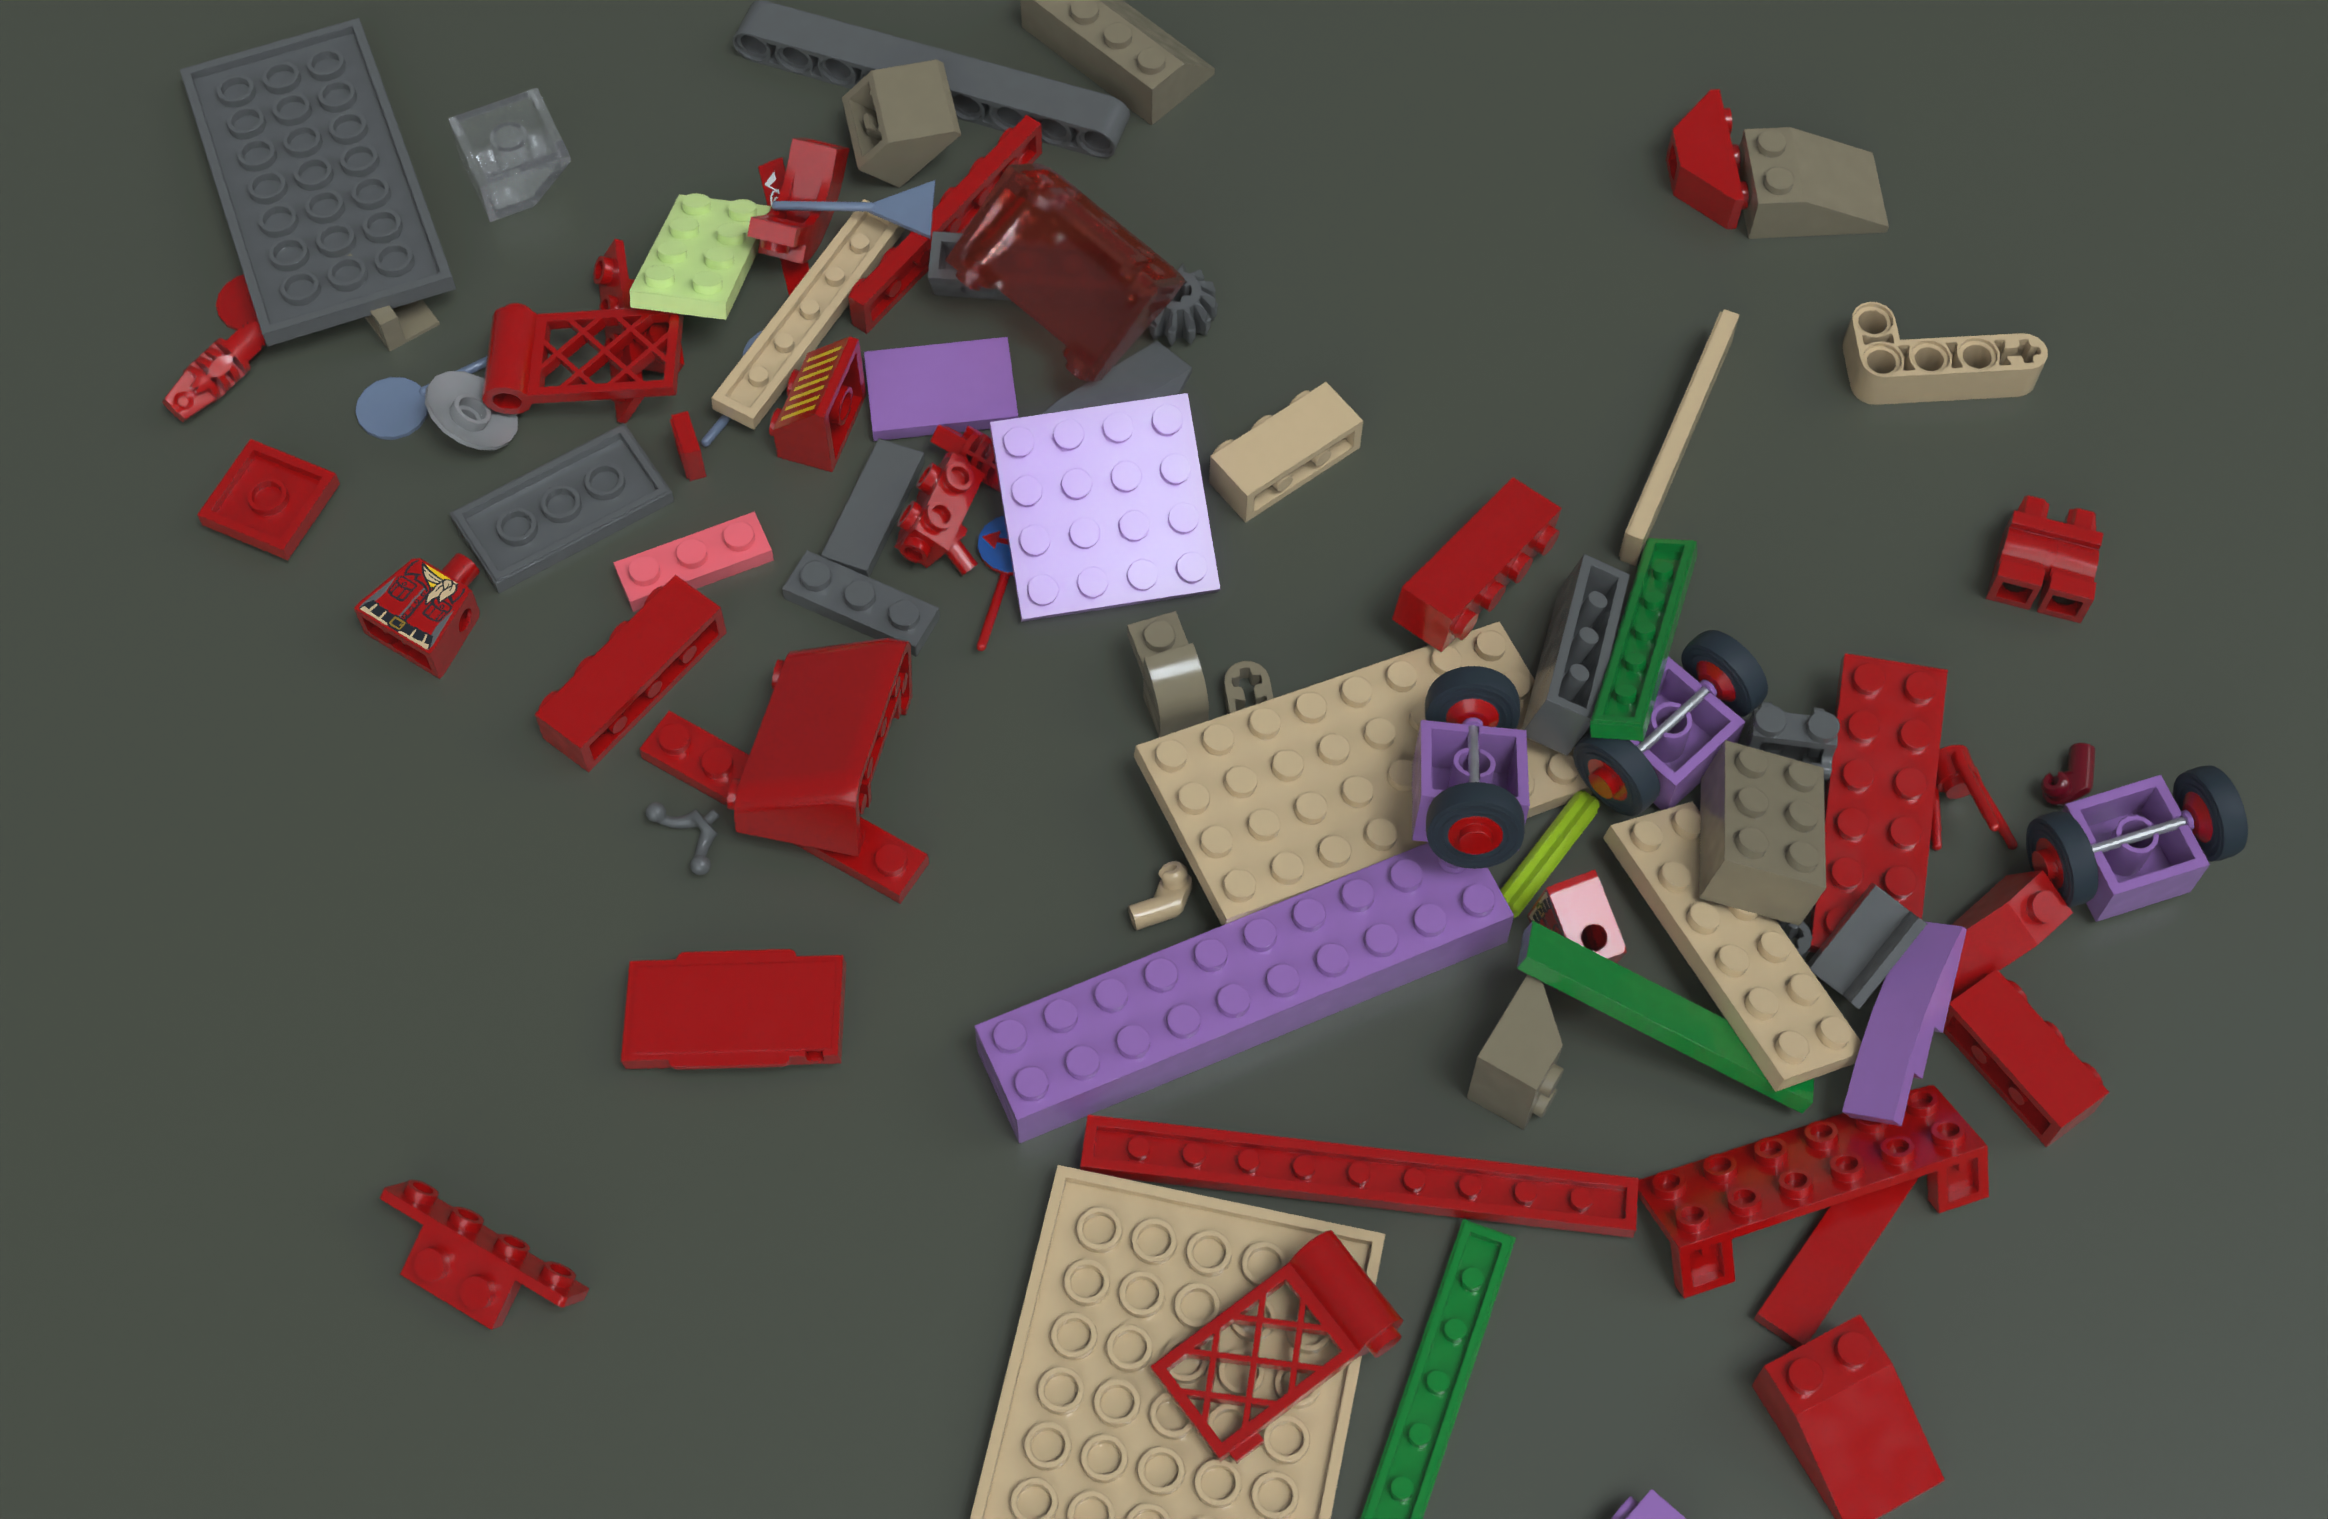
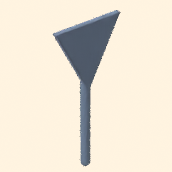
M935 180L876 202L774 201L772 208L781 211L868 212L931 239Z

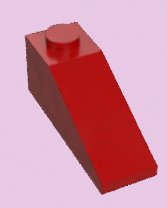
M2043 870L2006 875L1952 924L1963 926L1967 931L1950 1002L1995 969L2002 970L2039 945L2073 914Z

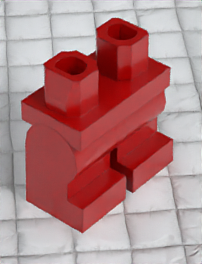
M2030 495L2024 496L2018 510H2014L2002 534L2000 548L1985 599L2030 610L2041 589L2037 608L2038 613L2081 624L2094 601L2097 584L2094 582L2099 562V549L2104 534L2096 531V514L2093 511L2081 508L2069 509L2063 523L2047 519L2050 504L2045 499ZM2005 582L2026 589L2021 592H2012L2007 590L2002 583ZM2055 595L2075 600L2076 602L2070 605H2062L2057 603L2052 596Z

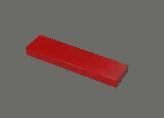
M1919 1177L1830 1206L1758 1311L1754 1320L1795 1348L1809 1342Z

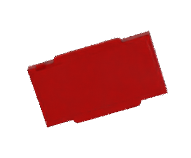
M792 949L682 952L675 960L630 961L621 1062L625 1069L673 1068L676 1070L841 1064L846 983L845 958L843 955L797 956Z

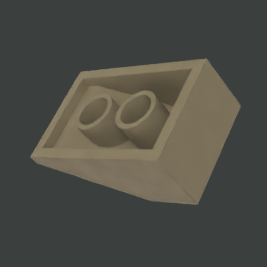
M1792 127L1744 129L1739 146L1741 162L1738 173L1740 181H1746L1749 190L1748 207L1743 209L1748 239L1887 233L1889 225L1872 152Z

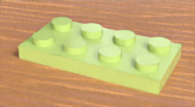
M699 193L679 194L629 290L630 307L726 320L758 252L760 239L747 236L751 217L768 214L771 211V206L755 204L753 201L746 199L727 201L712 199Z

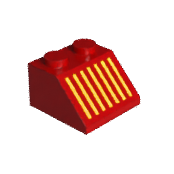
M849 336L807 353L800 370H793L788 381L787 400L783 408H776L770 422L769 433L770 436L774 437L778 458L833 473L866 397L858 338Z

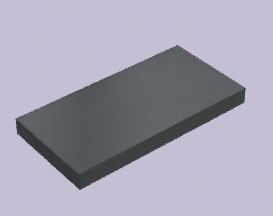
M623 423L449 514L453 524L498 593H501L674 502V498L668 485L626 424Z

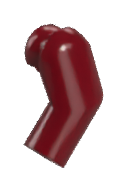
M2087 743L2071 745L2069 748L2068 770L2065 772L2059 771L2058 775L2054 777L2051 772L2044 776L2041 782L2043 797L2047 802L2056 806H2065V804L2074 802L2092 791L2096 755L2094 746Z

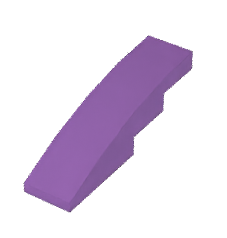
M1926 922L1925 928L1886 975L1856 1058L1842 1112L1849 1117L1902 1126L1913 1078L1923 1079L1933 1032L1943 1033L1967 931L1963 926Z

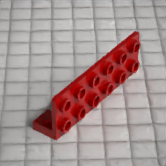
M1928 1085L1910 1090L1902 1126L1851 1118L1842 1113L1639 1179L1638 1197L1670 1241L1674 1284L1685 1299L1736 1282L1732 1246L1733 1238L1927 1175L1928 1201L1939 1214L1989 1197L1988 1145L1937 1087Z

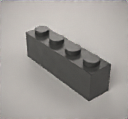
M1584 554L1558 590L1522 730L1527 732V738L1568 756L1590 727L1592 714L1608 666L1630 574Z

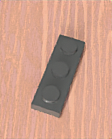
M808 550L782 588L784 599L874 639L894 638L909 641L911 643V655L915 657L921 651L940 619L939 607Z

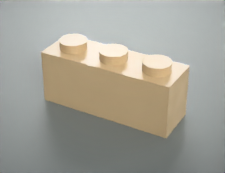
M1324 382L1312 391L1305 390L1299 393L1289 406L1275 415L1262 417L1254 424L1250 431L1236 440L1230 439L1220 444L1210 456L1209 483L1246 523L1359 449L1363 420L1327 382Z

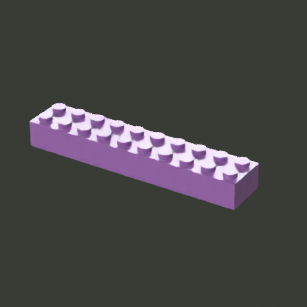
M1425 843L975 1025L977 1051L1020 1144L1504 944L1508 941L1514 914L1488 867L1471 869L1449 864L1432 851L1429 843Z

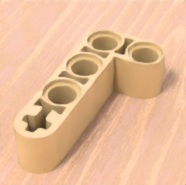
M1878 302L1862 303L1855 308L1842 346L1853 394L1860 401L1874 405L2024 396L2033 390L2048 358V349L2045 343L2038 337L2025 333L1900 340L1893 312L1887 306Z

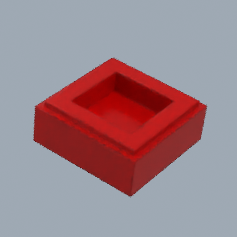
M688 411L671 415L670 423L675 445L686 478L694 481L707 477L701 449Z

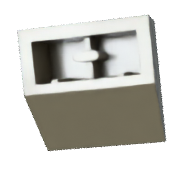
M937 59L871 70L842 97L858 170L899 188L961 135L944 63Z

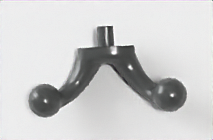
M658 802L650 803L646 808L645 814L651 822H658L664 826L676 829L694 827L700 829L695 855L690 861V868L696 875L708 873L711 869V863L706 855L712 842L718 835V832L711 824L720 815L712 809L706 816H703L697 809H694L686 815L668 816L663 804Z

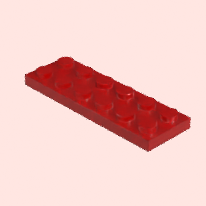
M1845 653L1841 659L1834 714L1840 723V730L1838 732L1837 748L1832 759L1831 776L1826 783L1824 800L1826 889L1812 908L1810 921L1812 942L1808 952L1816 953L1871 883L1877 885L1922 919L1948 674L1946 669Z

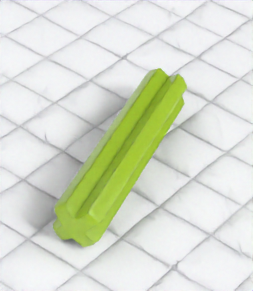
M1584 790L1576 792L1500 891L1513 912L1514 918L1521 914L1596 816L1600 807L1596 797L1591 796Z

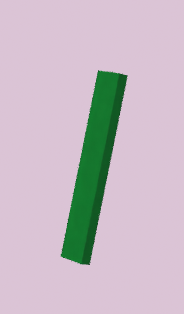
M1647 538L1590 721L1591 737L1644 741L1697 559V541Z
M1532 921L1524 930L1517 965L1518 970L1803 1114L1813 1103L1814 1078L1775 1092L1728 1021L1721 1016L1535 921Z
M1465 1219L1462 1220L1361 1519H1423L1516 1237Z

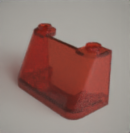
M1037 163L1008 165L945 260L957 270L955 275L964 285L975 291H980L982 287L986 289L997 288L1064 343L1066 347L1062 352L1067 360L1066 368L1074 376L1086 382L1102 380L1172 301L1185 283L1184 277L1173 266L1069 181L1049 167Z

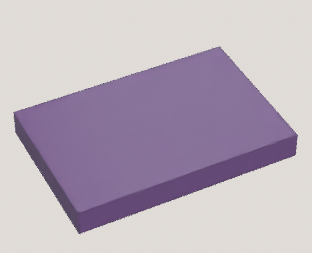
M1008 337L864 352L874 441H878L879 438L890 440L933 435L938 425L948 426L958 432H965L967 426L977 430L990 429V422L1018 418Z

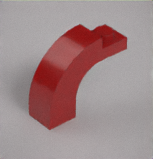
M806 137L792 138L784 181L776 201L837 202L850 148ZM772 208L766 215L751 217L747 236L760 239L757 253L803 264L810 260L819 248L834 211H781Z

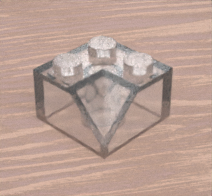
M538 88L448 118L458 154L490 222L535 207L571 162L568 150Z

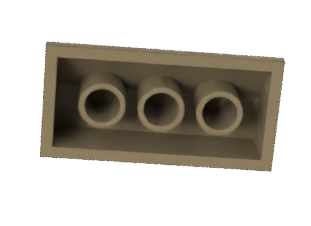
M1020 0L1023 29L1113 97L1125 103L1130 110L1151 126L1215 74L1214 67L1123 0Z

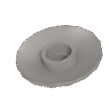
M447 371L435 376L425 390V405L431 419L446 435L460 444L477 450H497L510 443L518 431L517 414L495 412L483 403L484 378L463 371Z

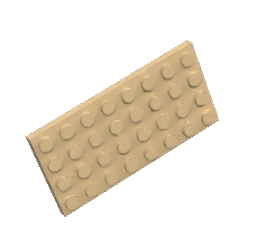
M1500 621L1472 630L1463 640L1455 638L1442 653L1429 645L1136 745L1134 758L1221 925L1428 843L1412 840V762L1421 720H1426L1425 699L1431 684L1442 674L1459 667L1481 666L1496 670L1508 677L1516 687L1520 699V719L1516 729L1522 730L1535 680ZM1527 738L1530 803L1527 818L1567 804L1572 796L1580 790H1584L1592 795L1593 792L1585 784L1575 766L1573 759L1574 748L1566 756Z

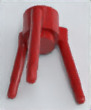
M1951 745L1940 749L1931 829L1932 849L1938 851L1942 848L1940 792H1944L1950 799H1958L1971 794L1989 829L1993 832L1998 831L2009 849H2016L2018 843L1983 784L1969 749L1964 745Z

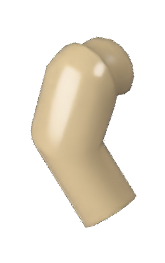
M1172 861L1164 864L1159 871L1161 880L1154 897L1128 906V913L1136 931L1176 918L1183 912L1192 890V878L1183 863Z

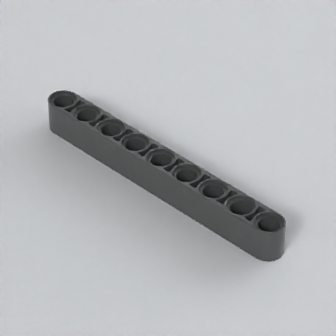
M754 1L733 37L735 49L748 60L850 89L871 70L937 59L944 63L957 119L1005 132L1010 127L1014 128L1028 115L1041 123L1043 143L1093 157L1108 158L1115 153L1130 118V111L1125 103L1110 95L769 1Z

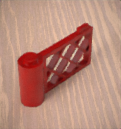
M507 304L505 307L495 310L492 315L482 394L483 403L495 412L520 414L529 410L532 404L675 396L677 394L684 314L639 308L536 314L524 304ZM669 322L668 332L654 344L642 335L653 323ZM606 326L621 327L624 332L606 347L594 338ZM571 328L577 333L558 350L550 344L552 329ZM635 340L646 350L626 366L616 355ZM588 343L598 354L578 369L568 358ZM655 359L665 366L664 380L643 381L637 376ZM607 362H610L620 371L608 383L595 384L590 379ZM560 365L564 366L572 374L560 386L544 387L545 378Z
M1329 1230L1309 1241L1292 1257L1288 1264L1150 1367L1219 1461H1223L1230 1455L1237 1464L1265 1443L1259 1434L1263 1429L1359 1356L1371 1352L1377 1358L1395 1346L1402 1337L1397 1330L1404 1320L1335 1233ZM1285 1284L1290 1287L1300 1300L1297 1322L1265 1317L1267 1298ZM1259 1304L1257 1316L1245 1315ZM1306 1309L1318 1324L1304 1323ZM1232 1324L1256 1326L1252 1356L1219 1352L1222 1331ZM1263 1327L1296 1332L1292 1362L1259 1357ZM1303 1333L1328 1336L1340 1351L1323 1366L1299 1363ZM1213 1339L1211 1351L1200 1350L1202 1346ZM1186 1358L1210 1361L1205 1391L1181 1388L1169 1371ZM1217 1362L1250 1366L1246 1397L1213 1392ZM1257 1368L1290 1371L1288 1392L1277 1401L1253 1398ZM1298 1373L1311 1374L1296 1385ZM1190 1399L1204 1401L1202 1415ZM1211 1403L1245 1406L1242 1427L1221 1442L1209 1426ZM1252 1407L1265 1409L1250 1420Z

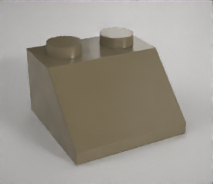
M1528 974L1477 1057L1467 1094V1099L1523 1130L1533 1114L1543 1118L1558 1089H1556V1086L1564 1072V1068L1557 1065L1563 1044L1542 981Z

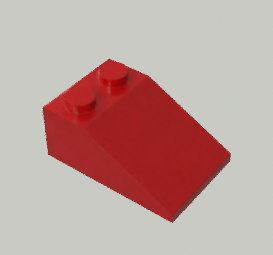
M1861 1314L1764 1365L1753 1382V1389L1835 1519H1879L1945 1481L1893 1363Z

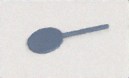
M487 356L456 371L473 374L486 367ZM389 377L374 382L363 391L357 400L355 412L359 425L369 435L379 439L396 440L409 436L418 430L428 417V410L425 405V390L429 384L421 387L417 382L402 377Z

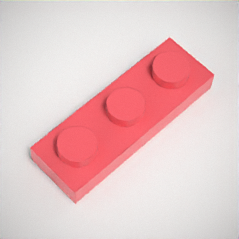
M754 511L613 563L630 607L635 612L644 606L647 597L654 589L660 586L663 587L675 575L695 589L772 562L774 558L770 544Z

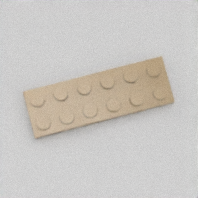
M1693 801L1610 825L1603 839L1775 1092L1855 1064L1862 1043L1776 919L1699 898L1701 815Z

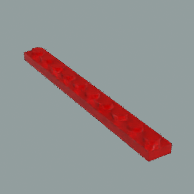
M1087 1115L1080 1170L1129 1180L1633 1238L1636 1232L1639 1178Z

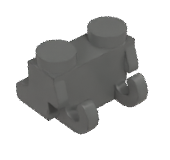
M1763 701L1759 708L1754 709L1750 715L1746 746L1767 751L1769 743L1807 747V757L1818 758V763L1810 762L1809 764L1823 767L1824 780H1829L1832 771V759L1838 743L1840 723L1833 714L1824 712L1823 708L1813 707L1810 715L1784 712L1781 708L1772 705V702Z

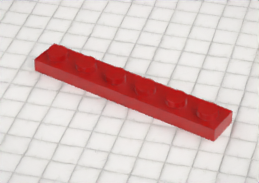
M1026 115L1014 128L1010 127L1005 130L998 144L985 157H980L974 162L969 174L956 187H950L943 194L940 203L933 209L931 239L910 231V234L897 247L890 248L884 254L878 267L867 278H861L855 283L848 296L853 326L868 334L928 272L933 231L965 234L1042 154L1040 122Z
M670 710L639 748L643 760L727 806L730 784L734 778L741 779L749 754ZM860 817V829H865V839L859 857L794 844L899 904L902 903L929 865L928 854Z

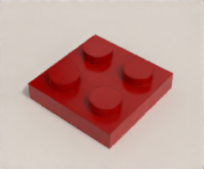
M250 439L197 516L205 527L289 560L340 485L336 473Z

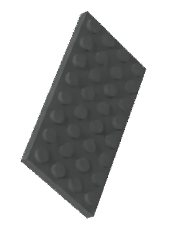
M359 18L180 69L267 346L370 316V311L389 305L393 309L456 289Z

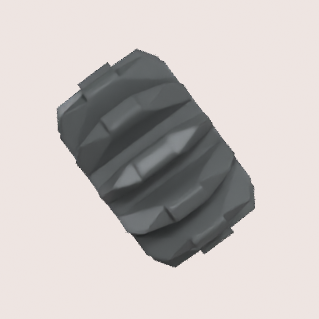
M1182 263L1177 271H1171L1163 264L1159 271V276L1147 274L1144 280V287L1139 288V293H1137L1138 319L1141 327L1150 328L1153 340L1164 335L1167 336L1171 347L1177 338H1184L1191 345L1195 339V333L1207 335L1208 330L1211 328V321H1215L1217 316L1218 303L1215 298L1216 289L1213 286V282L1204 281L1201 269L1187 273V269Z

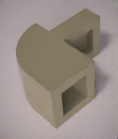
M1176 611L1127 625V636L1144 677L1143 698L1158 736L1162 737L1209 721L1208 694L1200 661L1194 644L1188 643Z

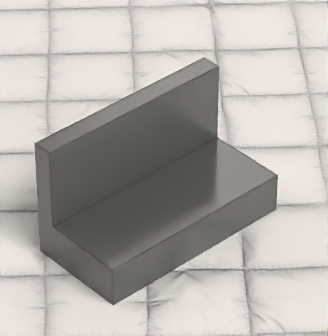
M1871 883L1807 965L1816 976L1860 1009L1927 923L1877 885Z

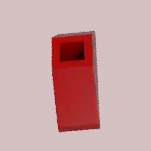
M1711 89L1673 128L1667 150L1666 163L1673 196L1725 229H1736L1741 210L1748 207L1749 190L1747 182L1740 181L1738 171L1740 169L1741 157L1738 144H1732L1731 110L1729 107L1724 108L1720 89Z

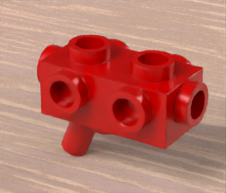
M954 452L946 453L938 465L933 462L930 463L916 484V488L920 490L917 494V501H912L899 518L897 526L901 529L894 547L909 561L920 563L926 568L944 554L947 555L962 576L978 564L960 539L968 531L962 522L985 473L971 465L966 457Z

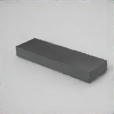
M880 438L878 439L821 557L870 577L924 466V452Z

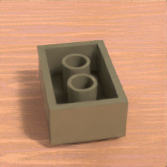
M1725 740L1701 778L1699 898L1800 926L1826 889L1824 768Z

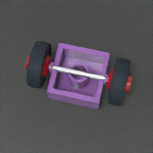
M1706 630L1697 635L1687 644L1682 652L1681 661L1683 668L1668 656L1644 741L1591 737V732H1589L1575 746L1573 759L1581 778L1588 788L1608 807L1626 816H1636L1645 811L1652 803L1661 810L1674 807L1701 783L1702 776L1724 741L1738 743L1745 725L1742 717L1752 713L1764 701L1768 694V683L1761 666L1754 656L1740 642L1728 634L1717 630Z
M1459 667L1439 676L1431 684L1426 695V720H1421L1412 762V840L1428 842L1432 851L1449 864L1462 868L1479 869L1505 862L1519 851L1522 845L1530 806L1526 730L1516 729L1520 719V699L1516 687L1508 677L1487 667Z
M2208 765L2193 768L2180 774L2174 782L2172 794L2163 777L2158 775L2067 803L2062 811L2041 815L2029 823L2026 832V849L2031 870H2043L2069 908L2086 903L2093 918L2098 922L2191 892L2209 867V862L2233 857L2244 849L2248 838V823L2243 802L2230 778L2219 768Z

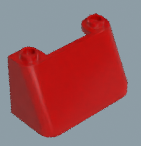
M894 638L790 651L785 660H777L772 676V689L774 690L741 779L734 778L728 791L727 808L734 810L736 832L859 857L865 839V829H860V815L864 813L865 807L869 808L872 800L871 782L893 718L899 719L900 714L906 715L912 699L911 643Z

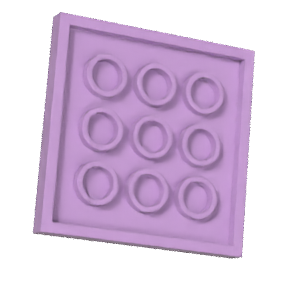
M1188 393L990 422L1021 622L1219 592L1220 583Z

